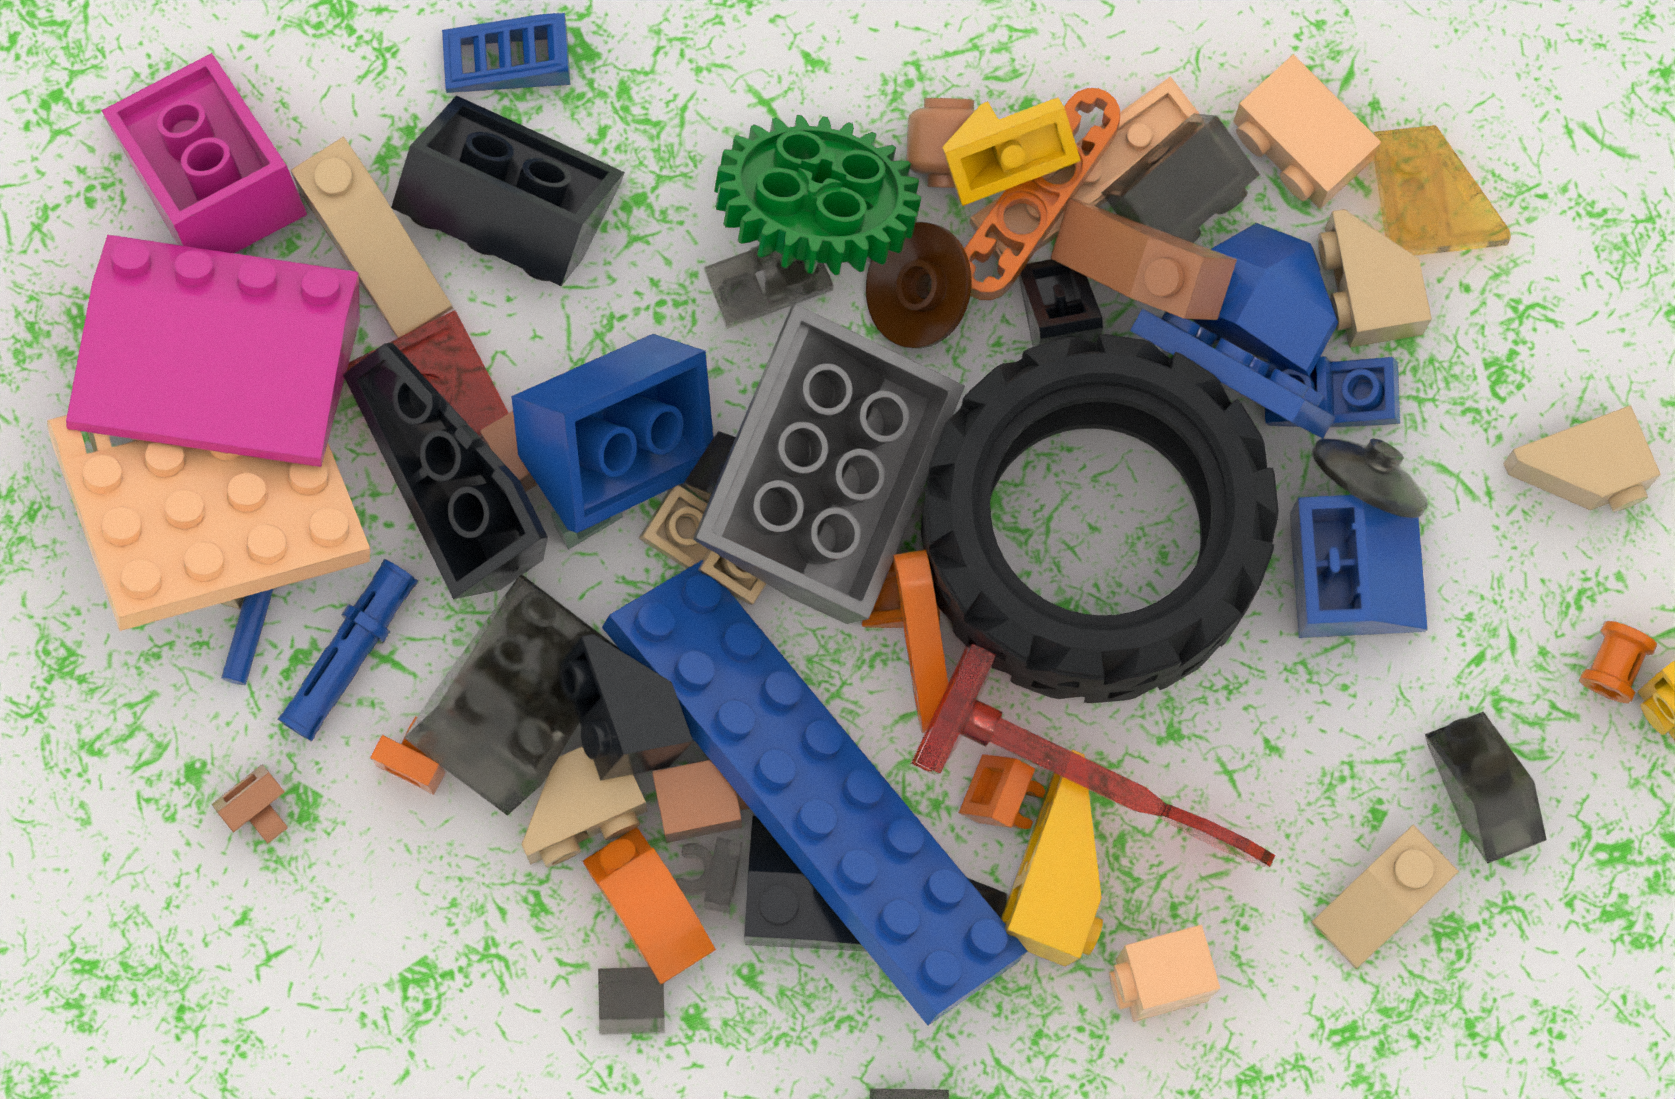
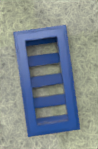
M565 13L539 14L442 30L446 93L571 85ZM535 40L548 41V61L537 62ZM523 41L524 64L512 66L511 42ZM498 43L500 68L488 70L486 44ZM461 45H474L475 72L463 74Z

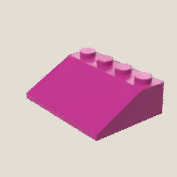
M107 235L92 281L66 418L67 429L321 467L345 379L343 374L347 372L360 323L359 272Z

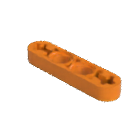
M1086 88L1076 92L1064 106L1073 137H1075L1080 128L1082 116L1078 113L1079 110L1089 114L1095 107L1104 111L1102 123L1106 126L1103 129L1100 126L1094 125L1083 138L1081 149L1090 151L1089 155H1085L1077 146L1081 161L1073 164L1075 168L1073 177L1063 184H1052L1041 176L1006 189L970 239L964 250L971 268V297L978 300H994L1002 297L1011 288L1066 209L1069 198L1073 199L1111 145L1119 129L1120 108L1116 99L1110 93L1099 88ZM1016 204H1026L1037 211L1040 223L1031 233L1016 234L1006 227L1004 222L1005 212ZM993 232L1007 246L999 258L997 272L1002 277L998 280L995 277L988 276L982 283L975 279L976 266L972 261L976 259L979 262L985 263L990 258L997 244L996 239L988 237ZM1009 248L1021 252L1018 256H1015Z

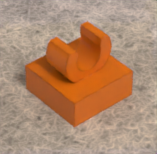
M416 716L410 724L402 744L382 735L370 757L377 767L433 795L446 773L440 763L430 759L441 738L442 732L438 731V727Z
M982 754L958 813L980 824L1031 829L1033 821L1022 816L1019 813V808L1025 795L1043 798L1046 790L1040 783L1031 780L1035 772L1034 767L1016 758Z

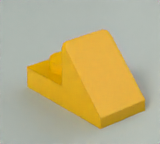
M1058 97L998 119L989 102H984L942 147L962 206L1081 161L1065 107Z

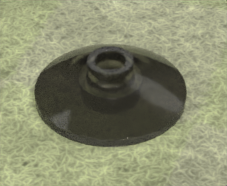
M1323 438L1318 440L1313 447L1312 456L1320 469L1340 487L1360 500L1380 510L1401 517L1417 518L1425 512L1428 506L1427 498L1416 481L1400 466L1404 457L1392 445L1375 438L1370 439L1367 446L1349 440Z

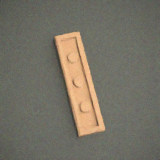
M1171 76L1120 112V124L1115 139L1073 199L1100 207L1206 132L1208 124ZM1083 138L1076 143V145L1080 149L1082 146ZM1081 149L1085 155L1090 154V151ZM1072 164L1042 177L1049 183L1063 184L1073 177L1075 168ZM999 198L970 217V225L975 231L980 227ZM1026 204L1011 206L1004 214L1006 227L1016 234L1031 233L1040 223L1037 211ZM1065 210L1037 250L1057 237ZM991 232L988 237L997 240L996 249L992 254L999 261L1007 246ZM1009 248L1015 256H1018L1021 252Z

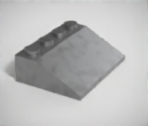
M793 304L693 540L791 599L845 624L869 619L893 562V555L897 552L928 477L930 461L943 427L949 418L953 416L965 385L810 310Z

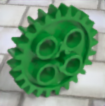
M802 115L796 116L794 127H787L784 122L776 117L772 118L770 132L754 124L750 127L749 138L736 135L733 139L732 150L724 149L721 164L718 166L714 192L718 193L715 207L716 210L725 212L723 222L725 228L740 227L738 242L740 244L757 240L760 242L757 256L761 258L770 255L774 251L782 254L781 267L787 268L795 259L804 261L807 273L813 274L818 263H826L834 275H839L841 264L848 262L854 269L863 272L867 257L883 265L886 263L888 250L900 253L903 250L905 238H912L921 203V196L917 195L919 179L908 176L911 166L909 161H894L896 152L894 145L880 148L874 146L877 135L874 132L865 134L860 138L853 135V123L850 122L843 125L840 130L831 129L830 121L825 116L820 119L817 127L809 126Z

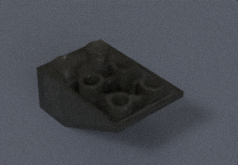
M521 574L433 692L404 739L508 816L543 784L580 723L573 701L569 700L563 692L559 663L582 636L594 634L615 648H619Z

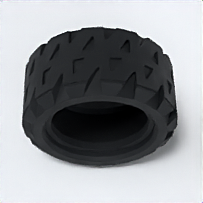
M1099 334L1097 342H1088L1077 337H1064L1028 348L1023 351L1022 359L1017 362L1003 363L995 367L964 396L960 409L944 425L931 458L921 522V538L929 559L936 604L952 621L955 635L983 664L989 668L1011 675L1010 681L1015 685L1055 699L1085 697L1084 703H1100L1134 699L1156 687L1159 690L1165 689L1198 670L1219 646L1222 647L1227 642L1259 590L1275 545L1272 542L1279 513L1275 472L1273 467H1267L1264 440L1242 403L1238 399L1231 403L1216 376L1181 353L1175 351L1173 358H1169L1152 342L1108 334ZM1105 429L1135 437L1160 452L1181 474L1193 496L1198 512L1200 549L1197 564L1190 575L1180 586L1156 603L1136 611L1117 615H1091L1070 611L1043 599L1033 592L1018 578L1005 560L993 531L990 508L991 495L1000 477L1008 466L1029 447L1043 439L1065 431Z

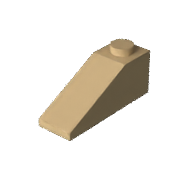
M344 136L290 170L299 193L350 269L359 272V282L400 342L453 309L452 304L382 192Z

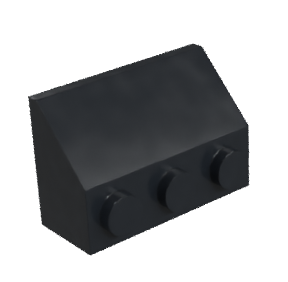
M456 95L410 145L391 208L409 216L413 222L421 227L437 229L467 243L471 249L478 253L494 255L516 265L537 280L550 281L562 286L583 260L622 182L625 172Z

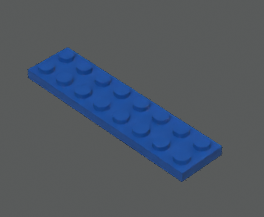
M703 560L609 614L602 626L603 630L623 653L672 682L693 740L928 1026L1016 965L1028 952L1016 937L1006 933V924L730 591L712 577L698 571Z

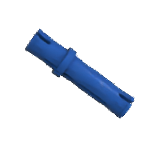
M384 559L373 576L372 581L355 605L348 604L341 614L345 620L337 630L338 632L328 647L325 648L301 684L302 686L277 720L312 742L323 721L333 706L336 705L367 655L378 641L384 643L390 634V631L387 629L388 625L403 601L406 600L412 589L417 585L418 580L396 564Z

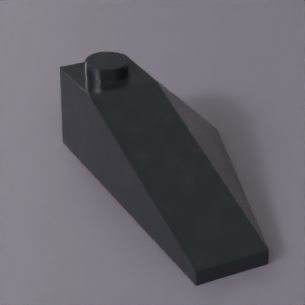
M393 342L384 343L343 374L453 599L501 590L544 560L548 536L520 480Z
M752 815L744 934L745 945L867 952L755 815ZM968 878L1001 918L1006 906L1007 893Z

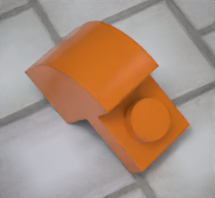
M637 827L582 861L590 876L618 916L636 949L660 984L665 983L716 950L673 876Z

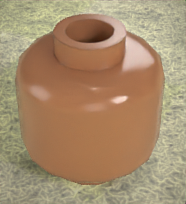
M924 98V108L916 109L909 115L906 161L911 163L910 170L913 172L928 175L927 187L955 188L942 147L975 111L974 100Z

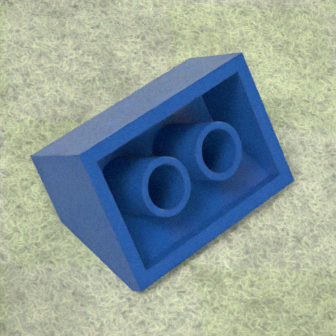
M651 334L511 396L518 456L569 531L581 532L716 467L706 350Z

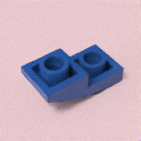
M1322 356L1317 361L1310 376L1274 362L1265 361V363L1271 365L1265 375L1266 378L1269 379L1276 368L1324 395L1318 407L1335 416L1330 427L1400 424L1398 362L1394 357L1330 362L1326 356ZM1265 408V423L1268 426L1299 427Z

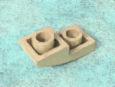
M680 485L669 489L639 536V539L686 569L703 560L698 571L715 579L719 584L727 588L733 596L753 605L766 583L693 540L707 503Z

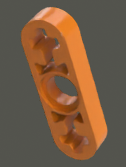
M926 549L893 555L894 570L921 732L927 733L954 728L953 710L935 592Z

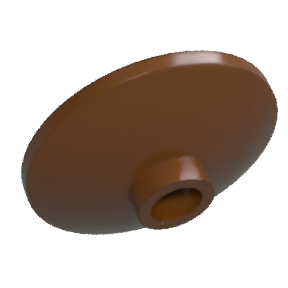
M916 222L912 238H905L902 252L896 253L888 250L886 263L883 265L871 260L866 279L868 310L877 329L889 341L906 348H927L943 341L956 329L966 312L972 287L970 263L962 244L955 235L942 226L927 222ZM930 282H931V290H930V293H929L928 288H929V284H930Z

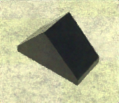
M1053 259L1028 263L1018 277L1032 346L1035 347L1064 337H1077L1088 342H1097L1098 336L1103 330V321L1087 276Z

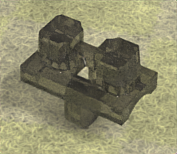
M759 245L750 248L747 252L705 266L704 270L725 326L729 329L832 291L833 283L824 263H818L813 274L807 273L803 260L795 259L791 265L784 268L781 267L782 254L774 251L770 255L761 258L757 256ZM762 270L766 279L765 293L762 292L755 274Z

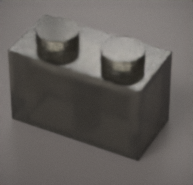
M1193 113L1102 191L1101 194L1117 215L1194 243L1201 235L1199 227L1215 213L1218 215L1224 214L1241 203L1248 194L1245 187L1260 174L1217 115Z

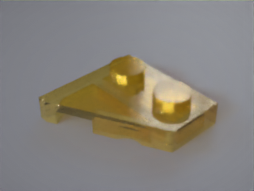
M1436 125L1376 131L1373 133L1381 141L1374 157L1384 233L1387 238L1413 255L1508 245L1511 240L1509 228Z

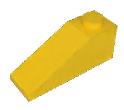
M1075 750L1068 752L1056 763L1001 917L1002 921L1006 924V933L1016 937L1028 952L1065 967L1079 960L1082 953L1088 956L1092 953L1103 926V919L1096 917L1102 897L1085 756Z

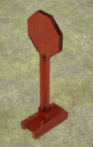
M974 644L964 648L910 764L933 775L940 774L957 748L962 736L984 747L990 742L1134 812L1158 816L1180 831L1219 850L1261 867L1271 866L1276 855L1253 841L1208 819L1166 804L1148 788L1001 718L1002 711L979 701L996 655Z

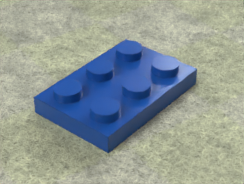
M1142 308L1130 329L1131 332L1152 342L1174 355L1175 351L1181 353L1215 375L1221 383L1322 439L1335 419V416L1318 407L1324 395L1276 368L1270 378H1266L1265 375L1271 365L1223 338L1213 348L1212 345L1217 335L1189 319H1184L1165 312L1162 318Z

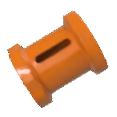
M1604 621L1601 628V634L1604 636L1602 644L1591 668L1585 669L1582 672L1579 682L1591 691L1608 699L1629 704L1635 695L1632 685L1646 655L1654 654L1657 642L1645 633L1625 624Z

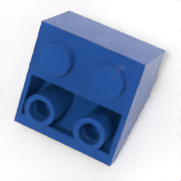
M1364 494L1298 497L1290 512L1299 638L1426 632L1428 628L1418 505Z

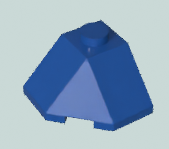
M1255 223L1211 248V250L1235 258L1237 261L1218 320H1192L1216 334V340L1218 341L1223 338L1248 353L1310 376L1339 323L1322 279L1315 251L1309 242Z

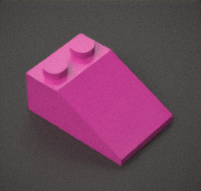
M212 53L101 110L178 245L236 253L307 215L287 165Z

